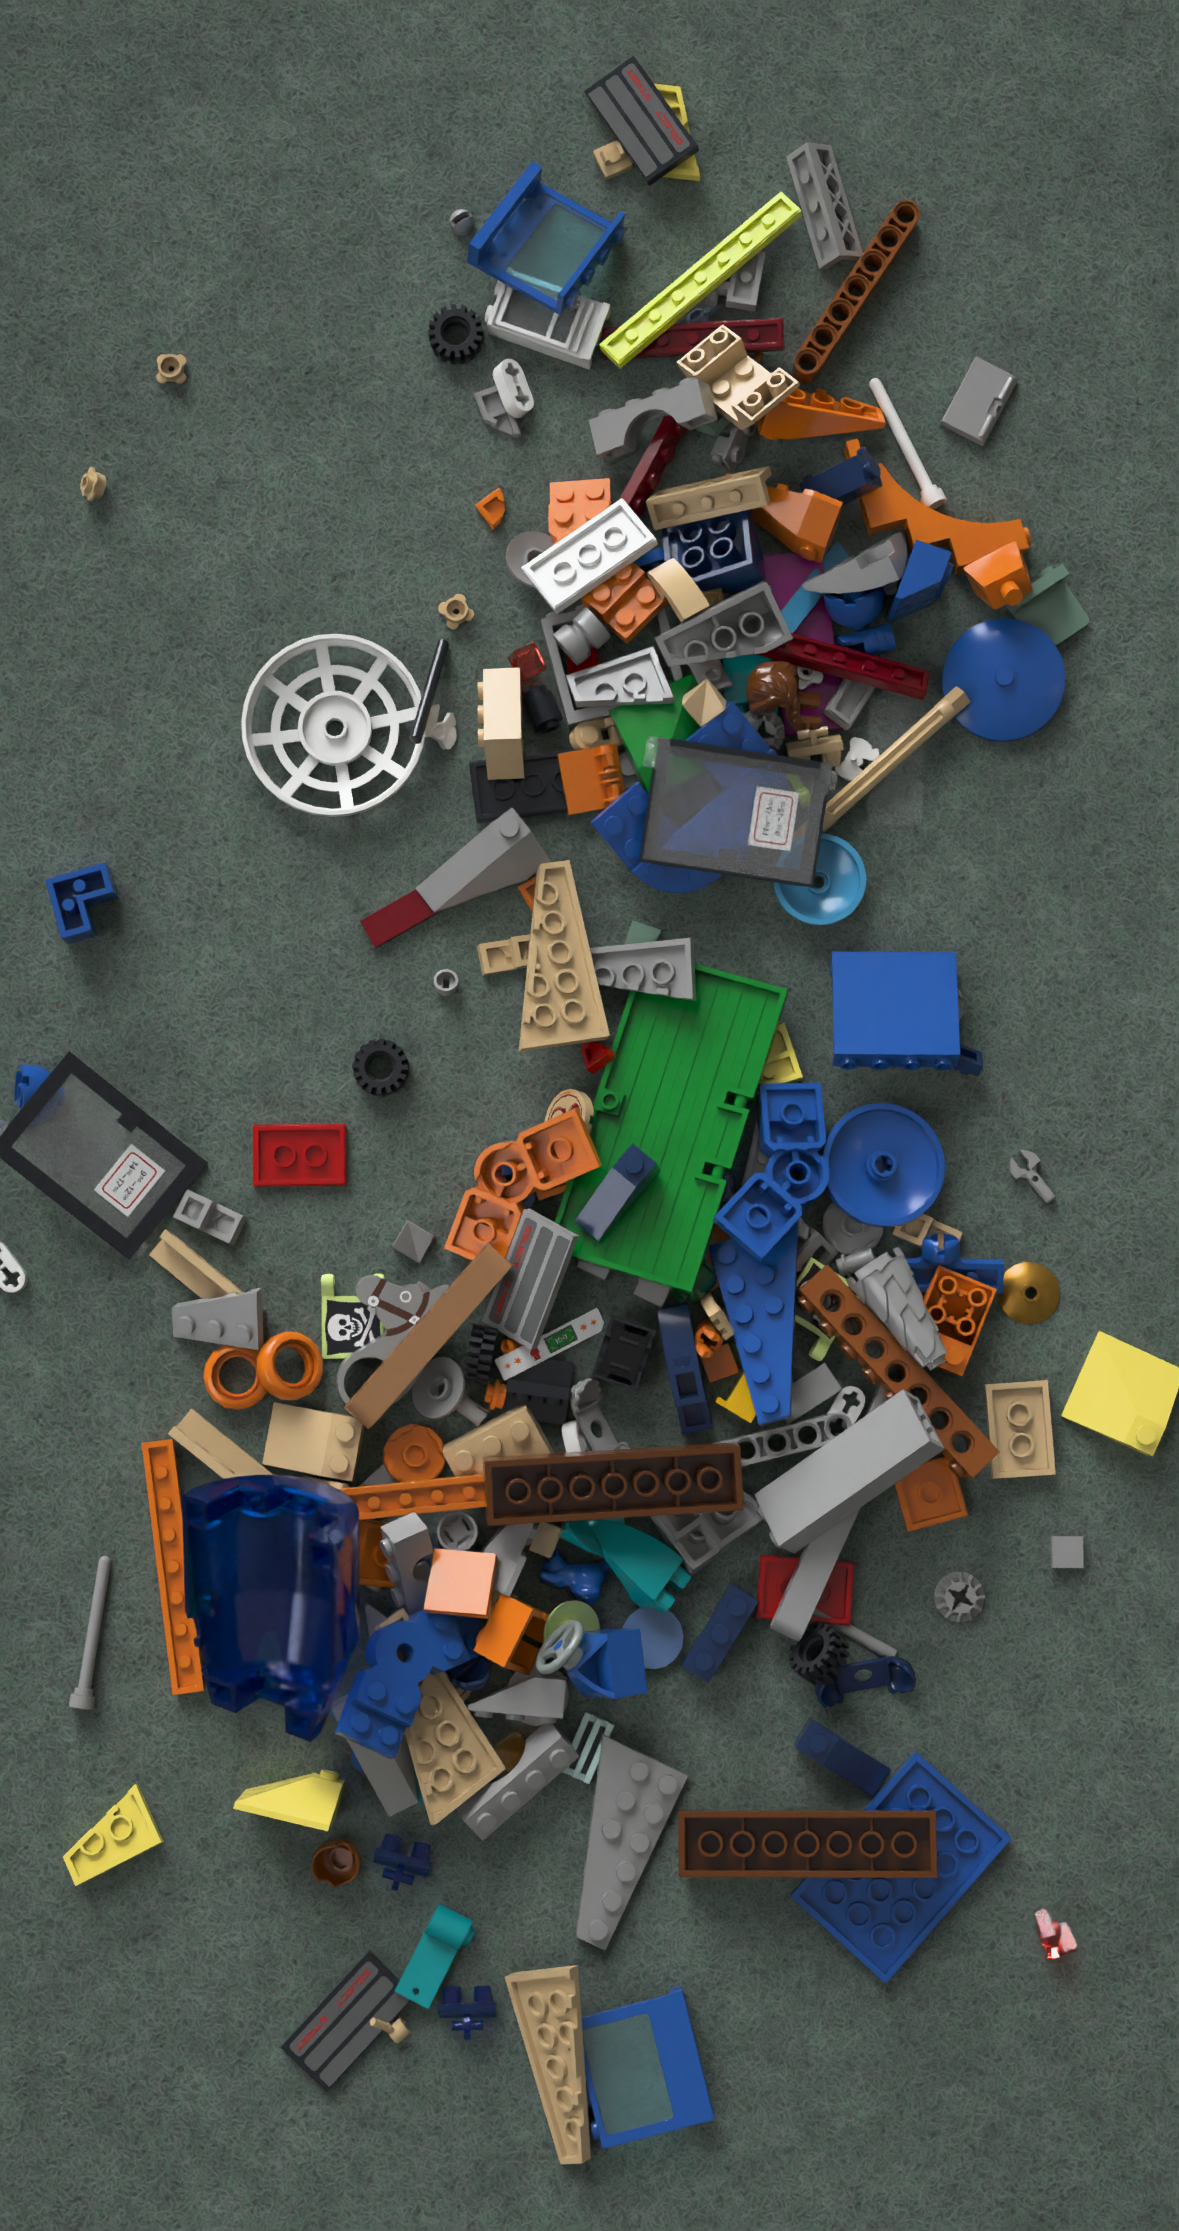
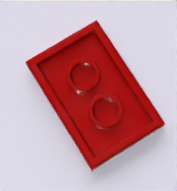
M346 1124L253 1125V1187L347 1186Z
M760 1555L757 1600L759 1602L756 1605L755 1618L773 1619L800 1558ZM836 1561L816 1605L817 1610L831 1618L817 1617L812 1614L809 1623L823 1622L824 1624L850 1626L854 1562Z

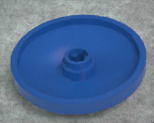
M992 619L970 628L953 644L943 667L942 692L945 697L957 686L965 692L971 701L954 716V719L968 732L989 741L1011 742L1036 733L1054 716L1064 694L1065 668L1057 647L1040 629L1016 619Z
M874 1103L854 1109L833 1126L822 1148L821 1155L825 1158L829 1167V1181L825 1188L829 1197L845 1215L867 1226L890 1228L911 1222L922 1215L934 1203L943 1185L945 1159L938 1137L924 1119L902 1106L889 1103Z

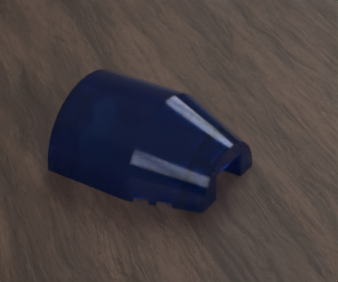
M239 1476L195 1487L182 1494L185 1612L187 1618H193L198 1634L193 1639L195 1647L201 1646L206 1662L201 1669L211 1704L237 1713L259 1698L285 1707V1733L311 1742L321 1733L360 1637V1537L358 1507L347 1494L333 1486L294 1476Z

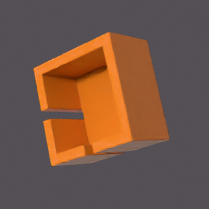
M501 1593L500 1597L495 1600L491 1607V1616L486 1626L479 1631L476 1637V1646L473 1651L504 1668L529 1676L540 1649L521 1638L525 1634L543 1644L544 1627L549 1614L527 1602Z

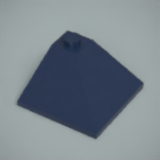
M752 509L662 528L664 561L667 562L674 558L693 579L702 594L736 593L761 581L766 582L764 557Z

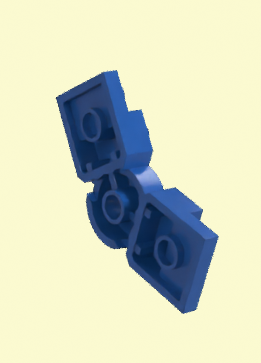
M821 1083L759 1084L760 1119L758 1120L760 1151L769 1158V1161L764 1169V1173H754L712 1220L759 1262L795 1226L802 1216V1209L813 1205L827 1187L829 1167L825 1158L818 1154L826 1143ZM796 1171L800 1173L803 1180L796 1181L792 1179L789 1172Z
M423 1609L411 1614L408 1621H397L376 1630L370 1637L365 1652L366 1662H369L370 1668L356 1673L335 1734L389 1759L396 1758L405 1729L412 1726L422 1698L417 1683L421 1682L429 1673L435 1675L480 1655L473 1651L476 1646V1637L482 1629L479 1618L425 1613ZM397 1648L403 1652V1662L397 1657Z

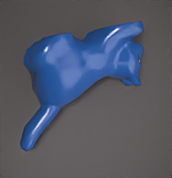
M556 1549L552 1557L542 1563L543 1571L539 1573L538 1577L540 1578V1583L558 1590L570 1589L576 1599L589 1604L601 1597V1588L605 1582L607 1571L611 1570V1567L606 1561L599 1564H569L561 1557L560 1550Z

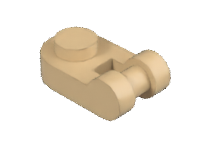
M611 717L581 722L571 730L569 735L570 744L575 751L616 743L618 750L624 748ZM602 731L608 732V740H603Z

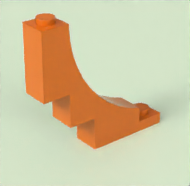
M858 438L846 441L844 447L846 460L857 455L856 452L860 449ZM882 463L878 465L881 470L880 478L883 486L857 498L868 536L903 527L910 552H912L916 540L938 548L947 546L948 551L952 552L950 560L954 564L953 570L955 574L964 572L963 567L1013 541L1017 542L1022 556H1025L1029 545H1031L1029 530L1027 527L1023 528L1021 519L997 523H980L960 520L941 514L914 499L901 488Z

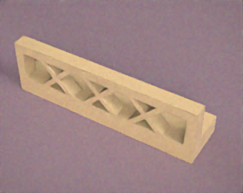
M770 466L656 491L646 500L654 530L767 506L771 501L765 481L772 475Z
M164 1230L159 1236L162 1240L149 1254L202 1299L223 1297L238 1292V1294L244 1293L171 1231Z
M190 1409L177 1426H173L168 1433L265 1513L274 1507L289 1488V1486L194 1409Z

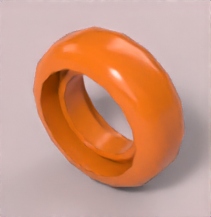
M285 1331L270 1337L261 1346L256 1359V1372L261 1385L269 1394L281 1400L295 1401L310 1395L319 1385L323 1376V1358L319 1348L309 1337L299 1332ZM284 1348L298 1352L303 1359L305 1372L302 1379L296 1384L285 1382L276 1371L275 1360L278 1353Z
M222 1345L212 1352L205 1363L203 1378L205 1388L213 1401L224 1408L241 1410L253 1407L264 1399L268 1391L261 1385L256 1372V1359L260 1349L254 1350ZM235 1357H242L250 1361L256 1372L255 1383L251 1389L241 1394H234L226 1390L220 1379L221 1368L225 1362Z

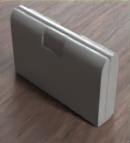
M975 357L940 425L984 446L1018 379L991 363Z

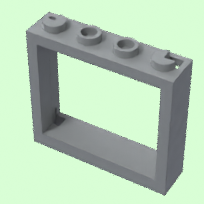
M583 604L575 607V611L568 613L561 611L558 614L550 612L545 616L546 618L541 619V628L568 731L581 722L611 717L609 710L618 707L595 706L578 710L573 708L557 643L552 635L554 634V629L561 628L565 624L572 625V618L583 609ZM663 608L656 615L660 634L670 630L665 608ZM680 665L669 666L673 682L683 678Z

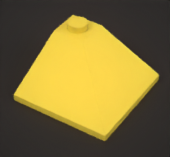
M1098 1331L1061 1416L1146 1456H1153L1166 1428L1179 1389V1367Z
M322 1769L320 1774L312 1773L246 1789L235 1801L233 1809L329 1831L337 1816L345 1780L338 1779L339 1773Z

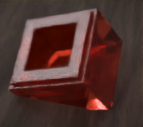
M534 641L514 650L508 657L512 668H520L522 684L544 672L547 668Z

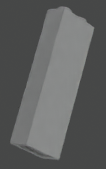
M901 1390L754 1494L759 1504L757 1509L760 1516L768 1523L771 1529L769 1535L772 1542L778 1548L796 1553L945 1448L919 1398L905 1390Z

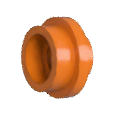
M495 1379L494 1384H488L486 1388L484 1402L489 1403L488 1409L494 1410V1408L502 1409L505 1401L507 1384L500 1383L501 1380Z

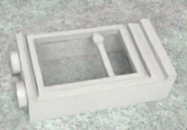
M511 269L506 271L513 277L557 301L558 294L562 289L514 273ZM499 280L497 281L494 295L497 296L494 306H488L484 317V323H487L488 334L590 370L592 355L596 345L598 346L600 343L604 322L610 317V304L600 303L579 295L572 307L567 306L563 313L558 315Z

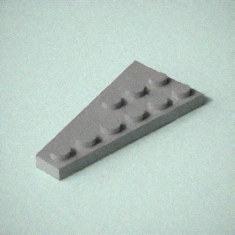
M604 1734L601 1737L597 1781L593 1797L587 1843L588 1849L584 1865L583 1887L575 1934L577 1938L606 1950L688 1775Z

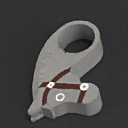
M367 1275L358 1281L355 1287L356 1296L363 1304L375 1307V1314L384 1325L385 1331L379 1337L348 1355L339 1366L336 1384L338 1392L346 1404L351 1398L345 1391L344 1377L351 1364L365 1357H374L384 1361L448 1289L449 1286L447 1284L432 1289L420 1281L416 1284L399 1286L377 1275ZM423 1369L392 1404L399 1401L411 1389Z

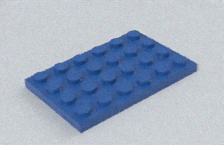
M916 1751L912 1753L864 1810H936L937 1878H803L790 1893L792 1899L885 1983L888 1982L1012 1839Z

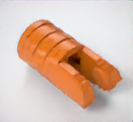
M705 1319L696 1327L695 1344L697 1353L701 1357L711 1358L714 1352L722 1346L723 1336L711 1319ZM704 1335L710 1339L709 1342L704 1341Z

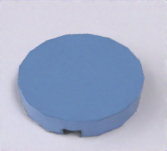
M647 1606L644 1610L638 1608L628 1616L622 1627L640 1628L645 1668L658 1669L666 1667L677 1658L682 1649L684 1635L681 1623L669 1610L661 1614L650 1606Z

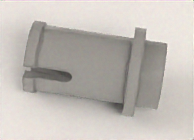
M872 1247L848 1256L842 1254L841 1258L836 1259L840 1275L842 1277H852L853 1273L876 1259Z
M465 1391L460 1403L453 1412L455 1410L478 1427L489 1410L467 1395L468 1391Z

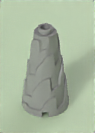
M900 1247L892 1250L896 1256L895 1258H892L886 1252L854 1273L858 1278L857 1282L852 1277H849L846 1282L863 1304H867L877 1319L889 1329L902 1348L911 1354L921 1368L927 1366L931 1371L946 1362L944 1355L947 1354V1350L937 1332L939 1329L924 1304L922 1293L912 1276L913 1272L905 1259V1255Z

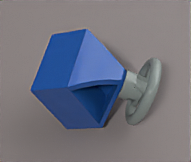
M571 1620L554 1630L538 1652L536 1668L540 1673L550 1674L563 1666L567 1670V1674L575 1688L584 1697L616 1699L648 1693L640 1628H604L584 1632L581 1622ZM551 1657L555 1658V1660L551 1663L545 1664V1661Z

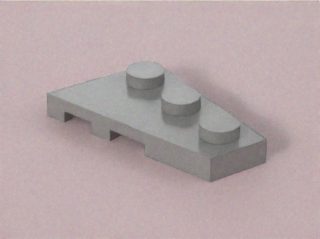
M654 646L566 675L576 707L674 703L673 695Z
M262 1288L252 1289L250 1292L239 1294L238 1292L230 1293L213 1299L208 1297L177 1303L172 1307L173 1337L259 1350L264 1344Z

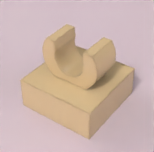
M617 140L593 151V156L605 181L633 169L629 156Z

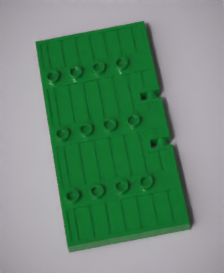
M695 964L696 1001L630 991L611 1048L615 1058L606 1064L593 1103L594 1117L590 1116L589 1124H592L589 1135L603 1166L567 1182L555 1219V1223L579 1235L571 1256L572 1259L692 1295L715 1227V1223L712 1220L720 1211L728 1186V1182L723 1180L726 1170L730 1172L733 1170L751 1114L750 1110L745 1108L748 1100L755 1101L789 994L788 989ZM729 1095L736 1096L734 1105L727 1104ZM633 1143L657 1163L660 1172L600 1241H597L578 1225L575 1220L610 1169ZM707 1165L713 1166L711 1176L704 1174Z

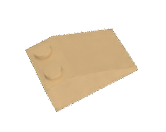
M274 1402L262 1464L323 1477L355 1481L365 1426L354 1416Z

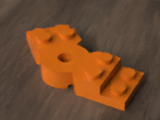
M610 478L550 483L548 515L549 534L553 545L612 505ZM633 562L581 597L583 608L587 607L602 624L627 644L669 603L667 598L661 599L652 582L646 578L645 572Z
M578 1108L520 1132L516 1141H505L491 1145L479 1155L474 1168V1177L477 1180L478 1186L465 1191L444 1249L473 1260L487 1244H490L506 1259L523 1210L527 1209L524 1200L529 1198L537 1188L543 1191L549 1190L603 1166ZM505 1165L509 1166L513 1171L511 1181L503 1177L502 1169Z

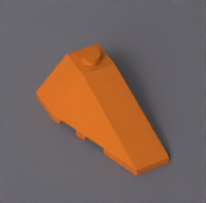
M797 388L757 421L759 434L767 439L793 440L882 429L885 427L886 422L881 408L847 397L837 402L832 396L826 394V390L817 388L814 393Z
M778 484L777 488L766 486L771 502L767 506L752 509L754 521L802 558L822 563L835 536L843 502L814 490L804 489L802 494L789 491L788 485Z

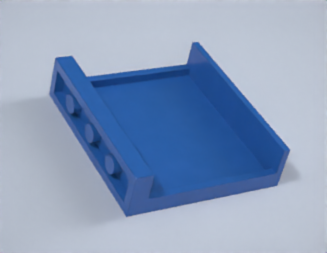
M832 951L830 960L833 1015L832 1066H840V1068L845 1070H852L858 1067H871L875 1070H885L889 1067H902L906 1070L934 1067L936 1070H949L952 1067H957L960 1058L956 952Z

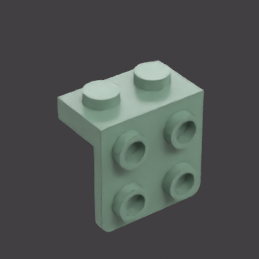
M1063 564L1055 569L1049 566L1042 570L1036 576L1038 580L1032 583V591L1024 595L1019 604L1015 606L1007 604L1006 606L1016 620L1024 621L1037 627L1052 640L1055 646L1085 628L1089 623V617L1065 584L1069 572Z

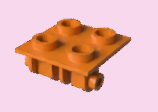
M617 743L557 754L568 815L605 809L625 792Z

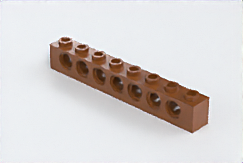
M828 1264L796 1292L799 1297L797 1300L799 1305L808 1314L813 1312L821 1321L818 1323L820 1328L829 1337L834 1335L842 1343L840 1346L842 1352L850 1360L856 1359L864 1367L861 1370L863 1375L872 1384L877 1382L885 1390L883 1396L886 1400H889L901 1390L910 1393L912 1389H916L923 1396L922 1406L929 1420L931 1421V1416L934 1412L943 1416V1428L941 1430L934 1429L945 1448L941 1452L950 1461L947 1465L957 1477L973 1478L1000 1453L930 1375L921 1368L908 1351L902 1348L895 1337ZM825 1296H831L837 1301V1310L835 1312H829L824 1308L823 1299ZM847 1319H852L858 1324L859 1331L857 1335H850L846 1332L844 1324ZM869 1342L877 1344L880 1348L878 1359L870 1358L867 1355L866 1346ZM890 1366H896L900 1369L902 1377L899 1382H893L889 1379L887 1372ZM955 1436H960L965 1440L966 1448L963 1453H958L953 1448L952 1442Z

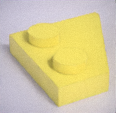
M781 1023L778 1026L760 1084L796 1083L803 1080L785 1023Z

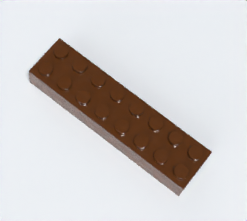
M735 1442L483 1457L485 1514L488 1526L743 1510L740 1446Z
M936 1810L678 1811L679 1877L937 1878Z

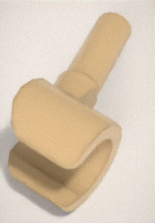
M401 2017L392 2024L376 2018L370 2020L371 2026L387 2032L395 2043L401 2042L411 2034V2031L404 2025L405 2021Z

